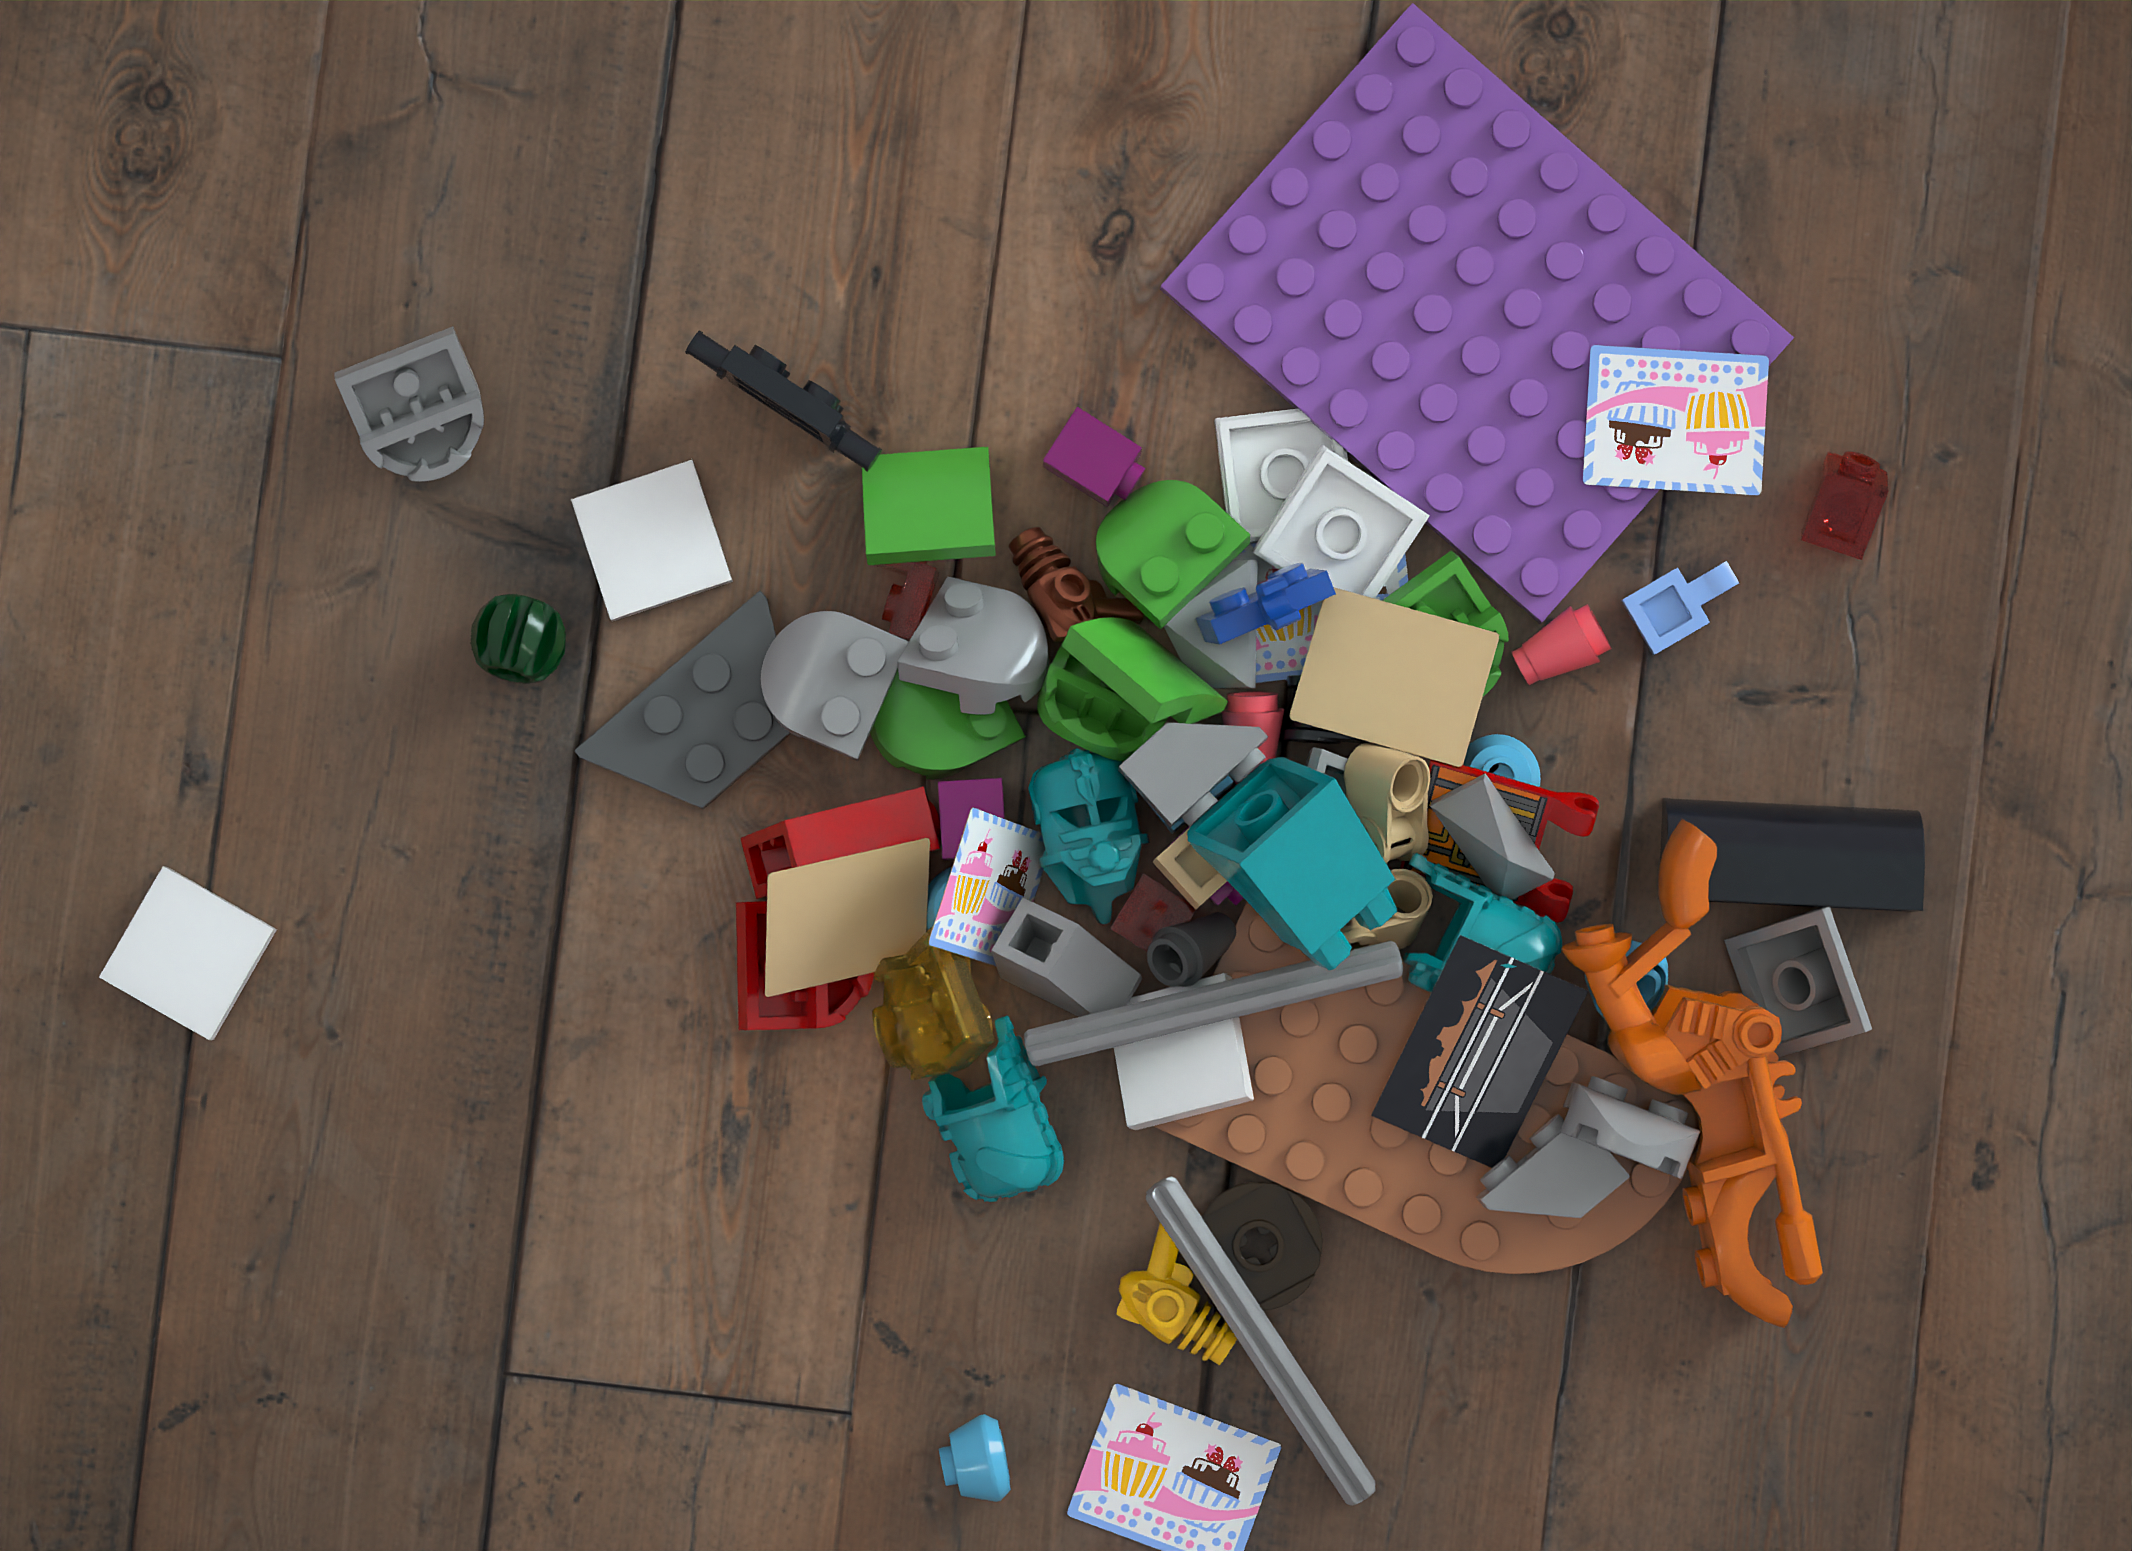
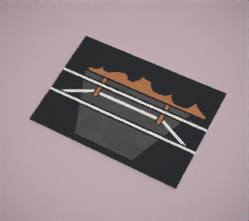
M1460 935L1371 1116L1493 1168L1506 1157L1588 991ZM1511 964L1517 967L1505 968L1501 965Z

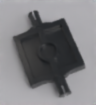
M700 330L689 343L685 351L686 354H690L717 372L716 376L723 379L726 377L730 383L827 445L833 453L839 452L864 468L867 472L876 462L882 449L851 430V426L846 423L844 416L841 414L844 409L839 405L841 401L810 380L807 381L803 389L788 380L790 373L785 370L787 365L766 350L754 345L748 354L734 345L730 351L703 334Z

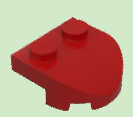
M767 901L736 902L739 1030L818 1029L834 1026L846 1020L845 1016L854 1009L860 999L869 994L875 972L767 997L765 995Z

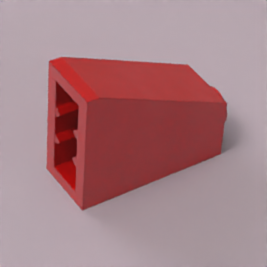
M923 786L787 819L740 839L756 899L767 897L768 875L772 872L924 838L930 840V852L940 849L937 838L940 833V821L935 806L927 800Z

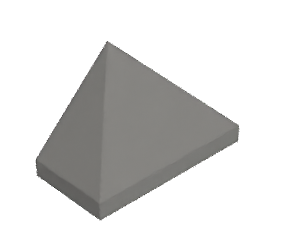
M1233 560L1164 626L1181 661L1213 689L1256 688L1257 629L1219 645L1204 641L1196 618L1211 612L1212 608L1209 601L1224 593L1245 587L1248 595L1255 593L1258 578L1257 560Z
M1486 773L1432 800L1430 807L1485 886L1491 889L1492 893L1498 896L1503 895L1513 900L1553 880L1554 871Z

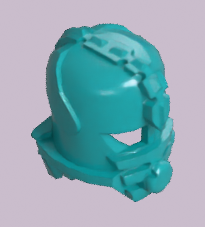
M1075 748L1059 758L1058 761L1051 762L1036 770L1028 787L1035 824L1040 825L1045 851L1042 857L1039 858L1040 866L1045 870L1068 904L1089 905L1097 922L1105 925L1111 921L1112 901L1116 897L1134 889L1141 846L1150 843L1148 833L1141 834L1135 803H1138L1136 789L1118 771L1122 761L1108 759L1098 754L1090 753L1089 750Z
M1413 853L1409 865L1425 874L1426 881L1431 889L1455 900L1459 905L1442 936L1434 956L1427 953H1405L1402 962L1410 965L1408 980L1411 984L1427 992H1432L1460 935L1548 974L1552 973L1555 967L1554 959L1557 954L1561 953L1563 944L1561 931L1553 920L1546 915L1540 917L1533 910L1525 906L1520 907L1514 904L1513 900L1503 895L1498 896L1492 893L1491 889L1483 885L1478 886L1470 882L1469 878L1460 874L1456 875L1450 872L1448 868L1440 864L1435 865L1427 861L1426 857ZM1511 964L1501 965L1505 968L1517 967Z
M1009 1016L995 1020L999 1042L997 1047L990 1051L986 1057L992 1083L970 1091L959 1078L945 1071L928 1081L930 1090L922 1097L923 1109L931 1120L936 1121L942 1140L947 1141L951 1139L957 1148V1151L951 1152L949 1157L958 1182L964 1185L963 1191L975 1200L984 1199V1202H996L1000 1197L1010 1198L1017 1196L1021 1192L1034 1191L1040 1185L1049 1186L1059 1178L1064 1165L1061 1144L1057 1139L1053 1126L1049 1124V1116L1045 1105L1040 1101V1092L1047 1084V1079L1045 1076L1040 1077L1035 1065H1032L1029 1061L1023 1040L1020 1036H1015L1014 1026Z

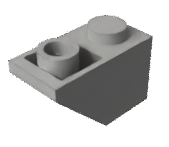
M1166 723L1119 766L1118 771L1170 828L1181 818L1190 827L1218 802L1210 791L1230 775L1239 783L1266 758L1258 748L1267 740L1268 736L1260 727Z
M1022 897L991 950L1001 979L1078 1017L1126 1006L1142 980L1141 974L1079 924Z
M1558 1114L1529 1138L1536 1146L1517 1163H1515L1510 1155L1507 1156L1480 1179L1486 1189L1476 1198L1483 1207L1489 1210L1582 1218L1624 1183L1630 1175L1610 1151L1561 1133L1564 1119Z

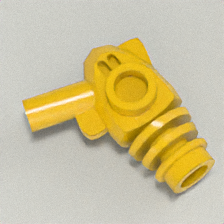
M1160 1223L1147 1271H1130L1120 1279L1119 1293L1122 1299L1117 1307L1116 1314L1122 1319L1140 1324L1156 1338L1168 1345L1182 1333L1183 1337L1177 1349L1183 1351L1189 1342L1193 1340L1194 1344L1189 1353L1196 1355L1201 1347H1203L1205 1351L1202 1355V1360L1207 1361L1210 1359L1217 1365H1220L1232 1349L1237 1338L1226 1321L1220 1327L1216 1325L1221 1317L1217 1311L1214 1312L1209 1320L1206 1319L1212 1307L1208 1301L1198 1313L1195 1312L1201 1295L1189 1287L1193 1279V1272L1189 1267L1176 1263L1179 1250Z

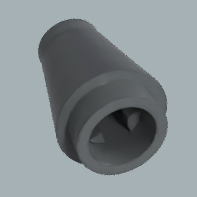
M1220 912L1164 927L1155 934L1152 943L1148 947V965L1154 976L1165 985L1171 987L1191 986L1229 949L1237 933L1236 927L1227 915Z

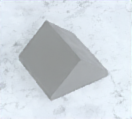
M1830 907L1816 908L1724 940L1743 995L1780 1019L1782 1027L1781 1042L1774 1051L1778 1057L1872 1030Z

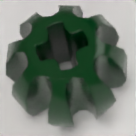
M518 594L495 596L479 610L472 624L470 644L476 663L487 673L503 680L523 684L541 682L557 669L565 653L566 633L560 614L545 602Z

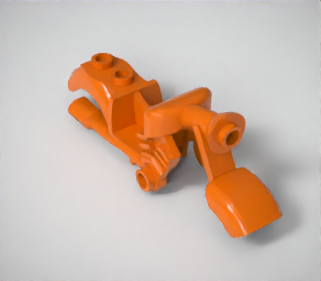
M1681 819L1670 835L1662 853L1659 867V902L1666 923L1627 957L1626 953L1631 947L1632 933H1615L1613 924H1600L1575 931L1576 940L1563 945L1561 950L1575 967L1585 972L1596 1003L1611 1029L1608 1034V1044L1615 1058L1648 1085L1668 1094L1683 1095L1690 1102L1698 1116L1700 1141L1698 1151L1691 1154L1686 1167L1689 1171L1691 1187L1683 1188V1201L1691 1226L1698 1225L1702 1249L1695 1250V1262L1703 1288L1714 1286L1722 1295H1727L1743 1310L1765 1322L1785 1328L1790 1320L1793 1306L1788 1296L1774 1287L1771 1281L1757 1270L1751 1258L1748 1244V1226L1753 1209L1774 1178L1781 1206V1212L1775 1219L1785 1275L1799 1285H1809L1815 1283L1823 1271L1813 1216L1802 1207L1788 1135L1780 1121L1781 1118L1798 1112L1802 1106V1100L1797 1096L1782 1100L1781 1098L1785 1093L1784 1087L1780 1084L1774 1085L1779 1077L1794 1075L1796 1072L1794 1065L1786 1060L1778 1061V1055L1774 1052L1781 1042L1782 1027L1780 1019L1763 1007H1759L1758 1003L1753 1002L1738 991H1724L1720 994L1681 987L1677 988L1670 985H1664L1663 993L1651 1013L1636 984L1692 935L1688 928L1698 922L1709 911V879L1717 858V846L1700 829Z

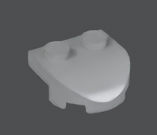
M453 326L334 373L336 384L359 434L360 445L368 458L380 469L384 467L396 474L407 476L411 481H431L455 472L471 457V452L483 429L484 414L478 384Z
M952 577L946 578L897 661L899 679L901 681L959 694L961 712L976 715L992 714L995 712L997 702L1009 700L1018 695L1021 696L1024 702L1030 700L1042 688L1050 666L1045 630L1038 614L1025 599L1008 590Z
M819 611L801 616L788 624L776 636L765 655L761 669V688L765 702L776 721L791 734L799 738L801 736L858 761L898 671L897 661L909 641L839 612Z
M1594 1076L1591 1077L1588 1087L1578 1083L1571 1084L1563 1107L1569 1110L1562 1125L1561 1133L1679 1179L1683 1178L1700 1133L1699 1130L1684 1125L1689 1113L1653 1099L1648 1110L1624 1101L1628 1089Z

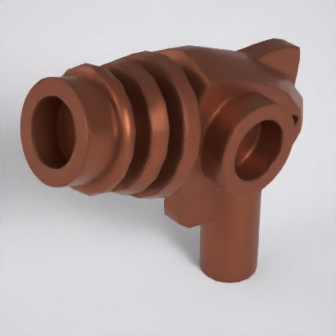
M1041 527L1030 528L1010 542L1008 548L1013 554V564L1019 566L1017 570L1020 578H1022V586L1027 590L1028 598L1036 609L1042 625L1048 628L1054 642L1064 641L1070 626L1084 621L1108 617L1124 618L1133 622H1141L1143 620L1144 614L1126 597L1107 598L1103 586L1097 580H1088L1076 566L1069 567L1071 563L1070 558L1065 553H1062L1058 546L1053 545L1054 540L1051 536H1046Z

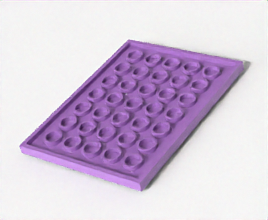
M1413 3L1160 286V290L1289 404L1309 417L1310 421L1331 440L1334 439L1347 451V455L1374 479L1430 515L1425 523L1539 624L1546 619L1660 490L1586 485L1583 482L1591 347L1593 345L1761 355L1768 357L1770 366L1794 338Z

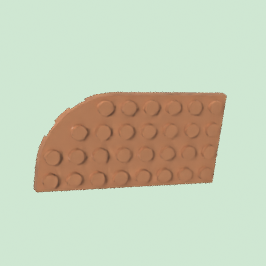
M1246 901L1235 925L1237 931L1235 939L1229 949L1221 956L1212 976L1225 973L1231 976L1232 979L1311 959L1300 949L1282 942L1271 927ZM1402 962L1403 974L1399 978L1240 1016L1254 1100L1154 1126L1439 1258L1460 1266L1495 1273L1529 1274L1559 1270L1586 1262L1606 1253L1629 1239L1646 1225L1666 1204L1682 1181V1179L1610 1152L1630 1177L1582 1218L1497 1211L1483 1207L1476 1196L1486 1189L1480 1179L1491 1167L1371 1116L1431 992H1427L1409 982L1408 971L1410 965ZM1567 1034L1506 1157L1510 1155L1515 1163H1517L1536 1147L1529 1138L1539 1128L1558 1114L1565 1120L1569 1109L1563 1107L1571 1084L1578 1083L1588 1087L1592 1076L1628 1089L1624 1101L1645 1110L1649 1109L1653 1099L1689 1113L1684 1125L1700 1131L1699 1119L1692 1105L1683 1095L1668 1094L1648 1085L1622 1065L1615 1056ZM1700 1133L1697 1138L1692 1154L1696 1153L1698 1149Z

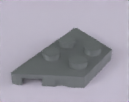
M758 591L574 750L577 755L586 761L705 809L791 734L773 717L765 702L761 688L763 661L771 643L776 638L770 613L771 610L766 596L761 591Z

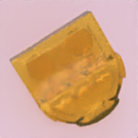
M932 928L905 955L883 958L879 962L873 977L877 982L884 981L883 1005L872 1010V1019L879 1045L888 1063L893 1068L906 1067L910 1070V1080L962 1071L969 1067L995 1041L992 1033L991 1015L987 1007L981 1003L971 976L970 958L929 945L928 941Z

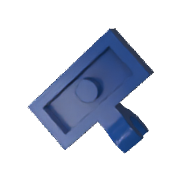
M1303 563L1293 564L1268 575V581L1258 584L1255 593L1248 595L1245 587L1210 600L1209 603L1212 611L1196 618L1204 641L1220 645L1266 624L1270 625L1274 630H1279L1300 621L1301 615L1299 610L1336 595L1327 570L1311 568L1306 570Z

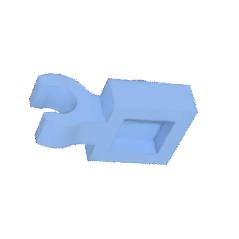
M1727 561L1688 584L1677 567L1624 598L1621 602L1652 655H1655L1710 623L1701 605L1736 586L1739 582Z

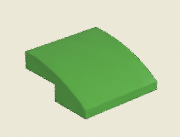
M988 447L881 454L868 472L862 468L865 545L868 565L996 556Z
M1108 617L1072 625L1062 644L1064 649L1152 724L1170 716L1178 723L1193 724L1224 711L1228 703L1222 695L1131 620Z

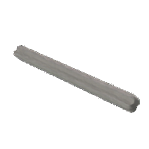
M1387 941L1350 950V955L1333 970H1327L1309 960L1028 1029L1024 1033V1043L1031 1064L1040 1066L1399 978L1403 974V964L1396 943Z
M1170 1176L1155 1183L1146 1192L1147 1203L1345 1503L1353 1506L1370 1497L1375 1492V1480L1177 1179Z

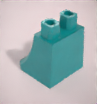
M1273 758L1260 764L1200 817L1187 832L1188 842L1195 851L1239 892L1282 942L1300 949L1315 964L1327 970L1335 969L1350 955L1352 946L1340 929L1352 918L1355 917L1360 926L1372 930L1381 927L1397 912L1396 905L1387 888L1395 878L1336 779L1287 758Z

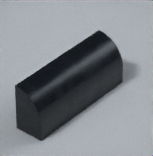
M1663 798L1660 863L1670 835L1681 819L1696 826L1711 838L1717 846V858L1709 879V902L1905 912L1923 911L1925 840L1922 817L1918 810Z

